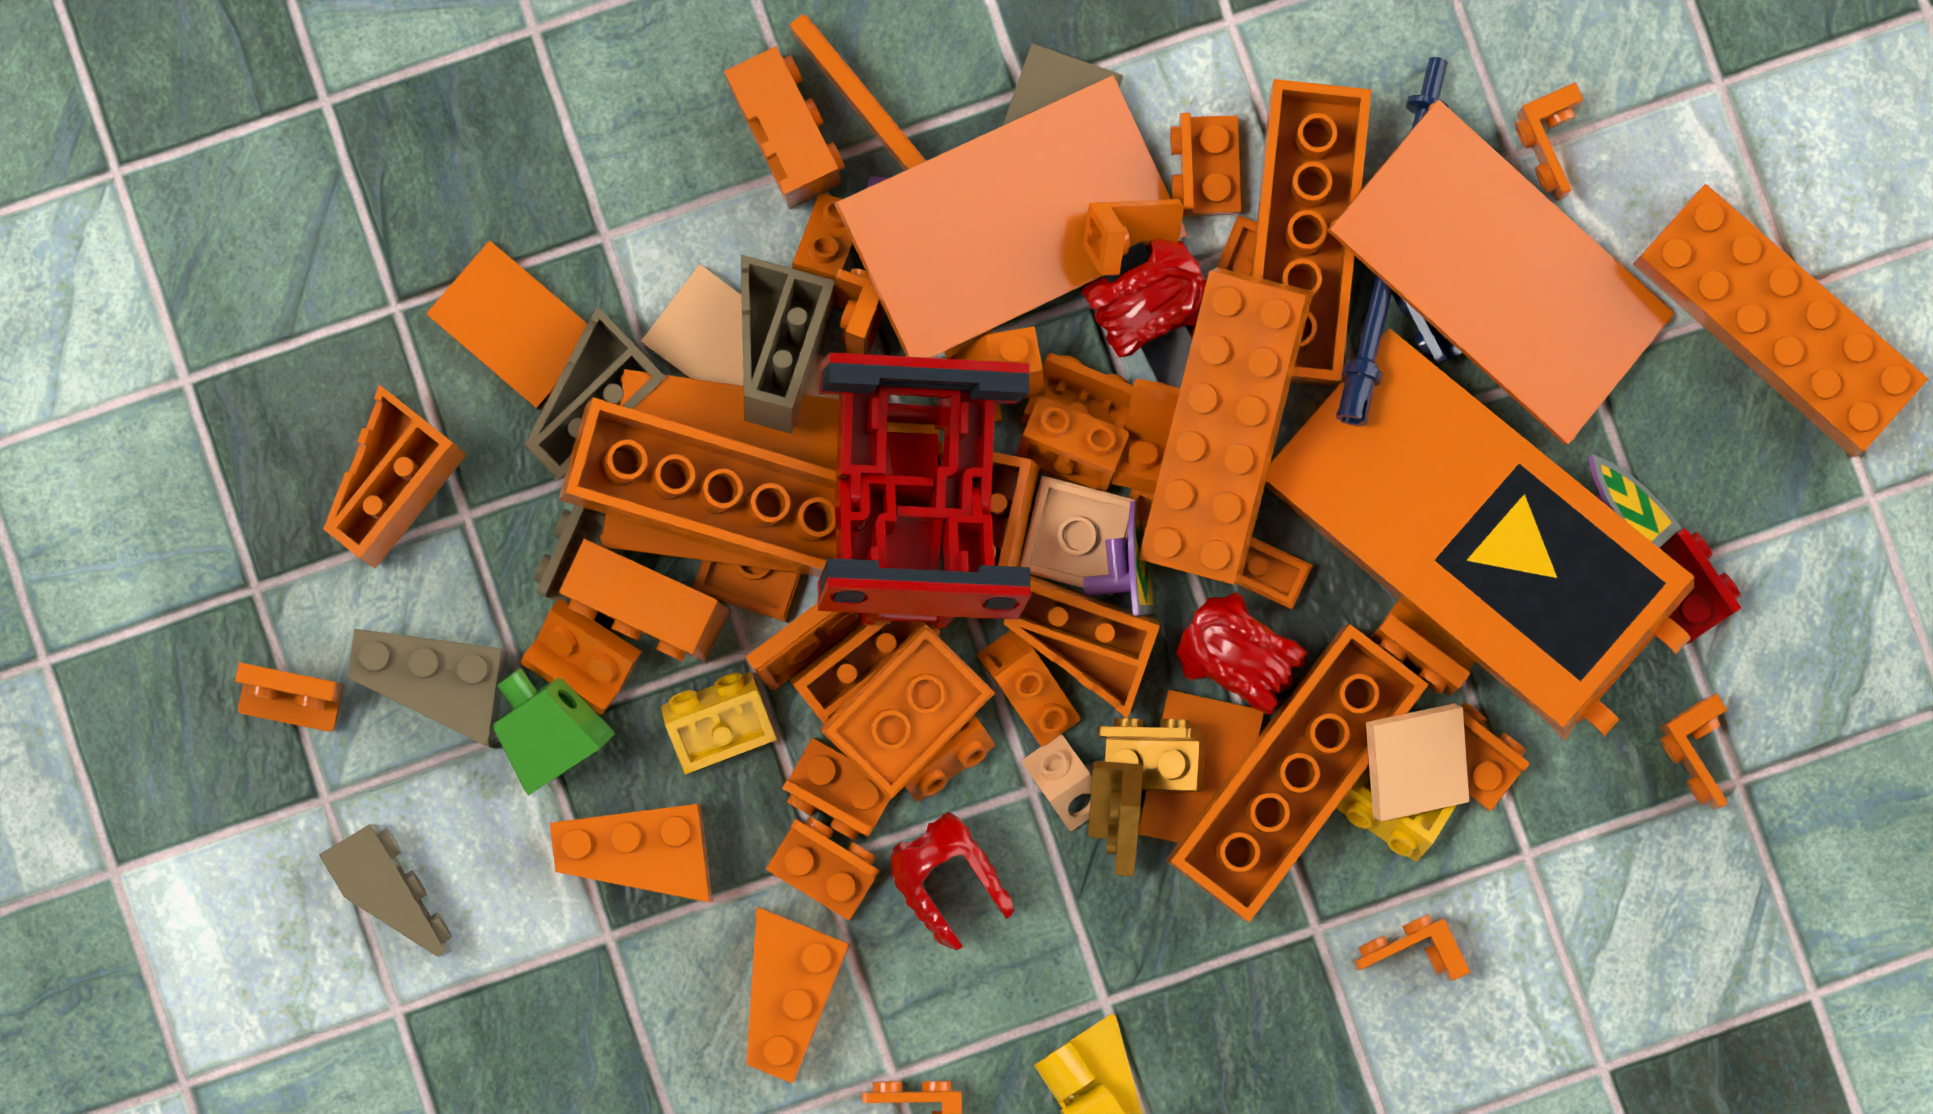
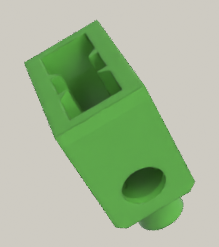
M519 668L497 684L512 708L493 724L494 731L528 796L599 750L615 734L607 723L564 679L558 677L537 691L523 670Z

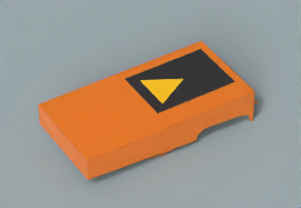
M1389 328L1381 337L1375 363L1382 372L1381 383L1374 387L1367 416V425L1352 426L1336 419V412L1339 409L1346 380L1344 379L1270 463L1265 487L1453 647L1461 650L1544 719L1564 741L1568 738L1576 723H1580L1582 719L1591 723L1605 737L1619 719L1599 700L1654 636L1664 642L1675 655L1690 640L1688 633L1669 616L1694 588V576Z

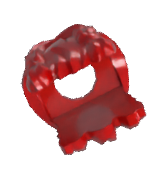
M1161 238L1153 239L1146 247L1150 254V258L1146 263L1125 272L1112 283H1108L1104 276L1085 284L1081 288L1082 294L1085 295L1086 301L1089 302L1090 309L1096 310L1094 314L1096 322L1108 331L1105 338L1119 358L1135 354L1146 342L1159 338L1174 329L1184 325L1196 327L1207 280L1202 275L1199 263L1190 254L1184 242Z
M1237 592L1226 597L1207 598L1206 602L1195 611L1191 624L1183 631L1176 652L1182 664L1184 677L1188 680L1194 681L1211 678L1228 691L1236 693L1242 699L1247 700L1254 709L1271 715L1274 712V708L1278 705L1277 696L1274 694V691L1287 690L1292 685L1291 667L1302 668L1308 652L1297 642L1277 635L1266 625L1248 614L1243 596Z
M947 812L933 823H928L925 834L911 842L901 841L894 846L890 859L895 885L906 898L907 906L911 907L914 910V915L925 923L927 929L933 932L936 942L957 951L963 948V945L923 888L925 879L940 864L948 861L953 856L962 855L1005 918H1009L1015 910L1010 894L1000 884L996 869L990 864L989 857L985 855V852L979 848L977 841L972 838L969 828L959 817L951 812Z

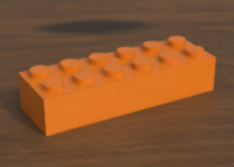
M1274 79L1270 88L1250 276L1313 291L1291 383L1337 388L1342 380L1354 255L1327 230L1331 227V222L1341 215L1362 188L1372 89Z
M1706 183L1633 263L1640 272L1852 458L1863 453L1929 379Z
M1219 267L1209 270L1139 560L1233 585L1242 578L1313 291Z
M594 397L585 405L558 500L819 578L822 575L827 559H837L835 528V488L837 479L835 470Z
M1351 624L1342 626L1166 858L1165 862L1242 921L1250 922L1369 765L1366 722L1407 714L1429 684Z

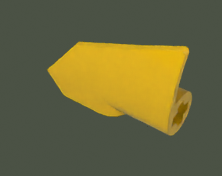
M1114 1014L1106 1016L1034 1065L1061 1106V1114H1143L1117 1018Z

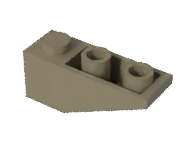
M369 824L319 854L344 898L435 956H444L451 952L446 942L452 938L450 930L438 912L432 916L429 914L421 900L427 896L426 890L413 870L408 873L404 872L396 856L402 853L401 848L388 828L380 831L377 825Z

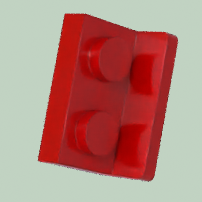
M1683 528L1660 547L1662 551L1694 576V588L1669 616L1690 636V640L1686 645L1742 609L1736 600L1741 597L1739 589L1725 572L1720 575L1717 573L1708 560L1713 556L1712 551L1699 533L1694 532L1690 534L1686 528Z

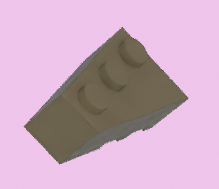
M741 254L744 421L792 434L834 309L835 280Z
M598 306L594 309L523 445L556 481H559L566 474L585 405L593 397L619 405L623 398L620 379L624 369L648 372L652 378L623 405V407L634 409L666 378Z
M354 629L347 678L494 749L496 733L493 724L498 720L502 695L497 684L504 679L507 651L501 648Z

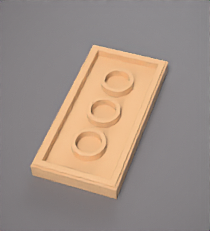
M699 264L643 337L641 343L687 378L743 386L741 294ZM818 354L805 395L839 399V395L819 394L820 363L825 357Z

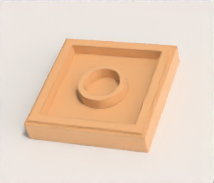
M1042 476L1019 567H1030V574L1084 588V577L1108 574L1105 540L1125 538V547H1127L1130 502L1136 501L1138 503V500Z
M1454 703L1366 722L1374 818L1379 821H1385L1469 802L1463 707Z

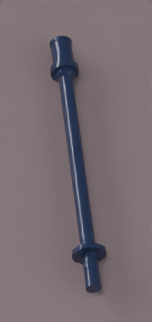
M1429 58L1420 95L1408 97L1405 107L1408 111L1415 114L1412 129L1428 111L1429 106L1440 97L1448 64L1443 58ZM1377 275L1357 356L1350 363H1346L1342 371V377L1346 380L1339 409L1335 417L1337 420H1341L1342 423L1352 426L1367 425V416L1374 387L1378 386L1382 379V372L1375 362L1393 290Z

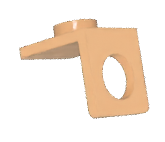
M1063 735L1058 736L1047 745L1041 746L1023 759V765L1069 831L1075 830L1089 820L1090 802L1084 809L1078 812L1068 811L1070 803L1077 796L1091 794L1092 776Z

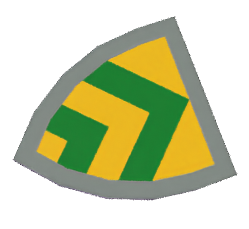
M1592 454L1588 457L1593 479L1600 493L1596 497L1657 547L1660 548L1681 528V525L1664 505L1632 475L1612 462Z
M1136 501L1130 502L1128 520L1129 572L1125 538L1105 540L1108 574L1084 577V592L1086 597L1131 592L1133 615L1151 616L1156 615L1150 562L1138 559L1145 533Z

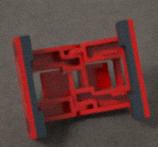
M831 352L820 363L819 394L839 395L836 459L837 482L835 488L837 559H827L822 575L818 580V611L861 613L863 625H874L875 621L934 623L935 628H946L954 617L1019 619L1031 596L1030 567L994 566L992 515H990L995 403L1017 404L1018 401H1021L1029 394L1030 363ZM888 395L939 398L935 405L888 403ZM887 422L934 425L936 430H944L943 466H938V434L887 432ZM930 497V507L896 506V502L927 503ZM941 539H943L944 571L938 570Z

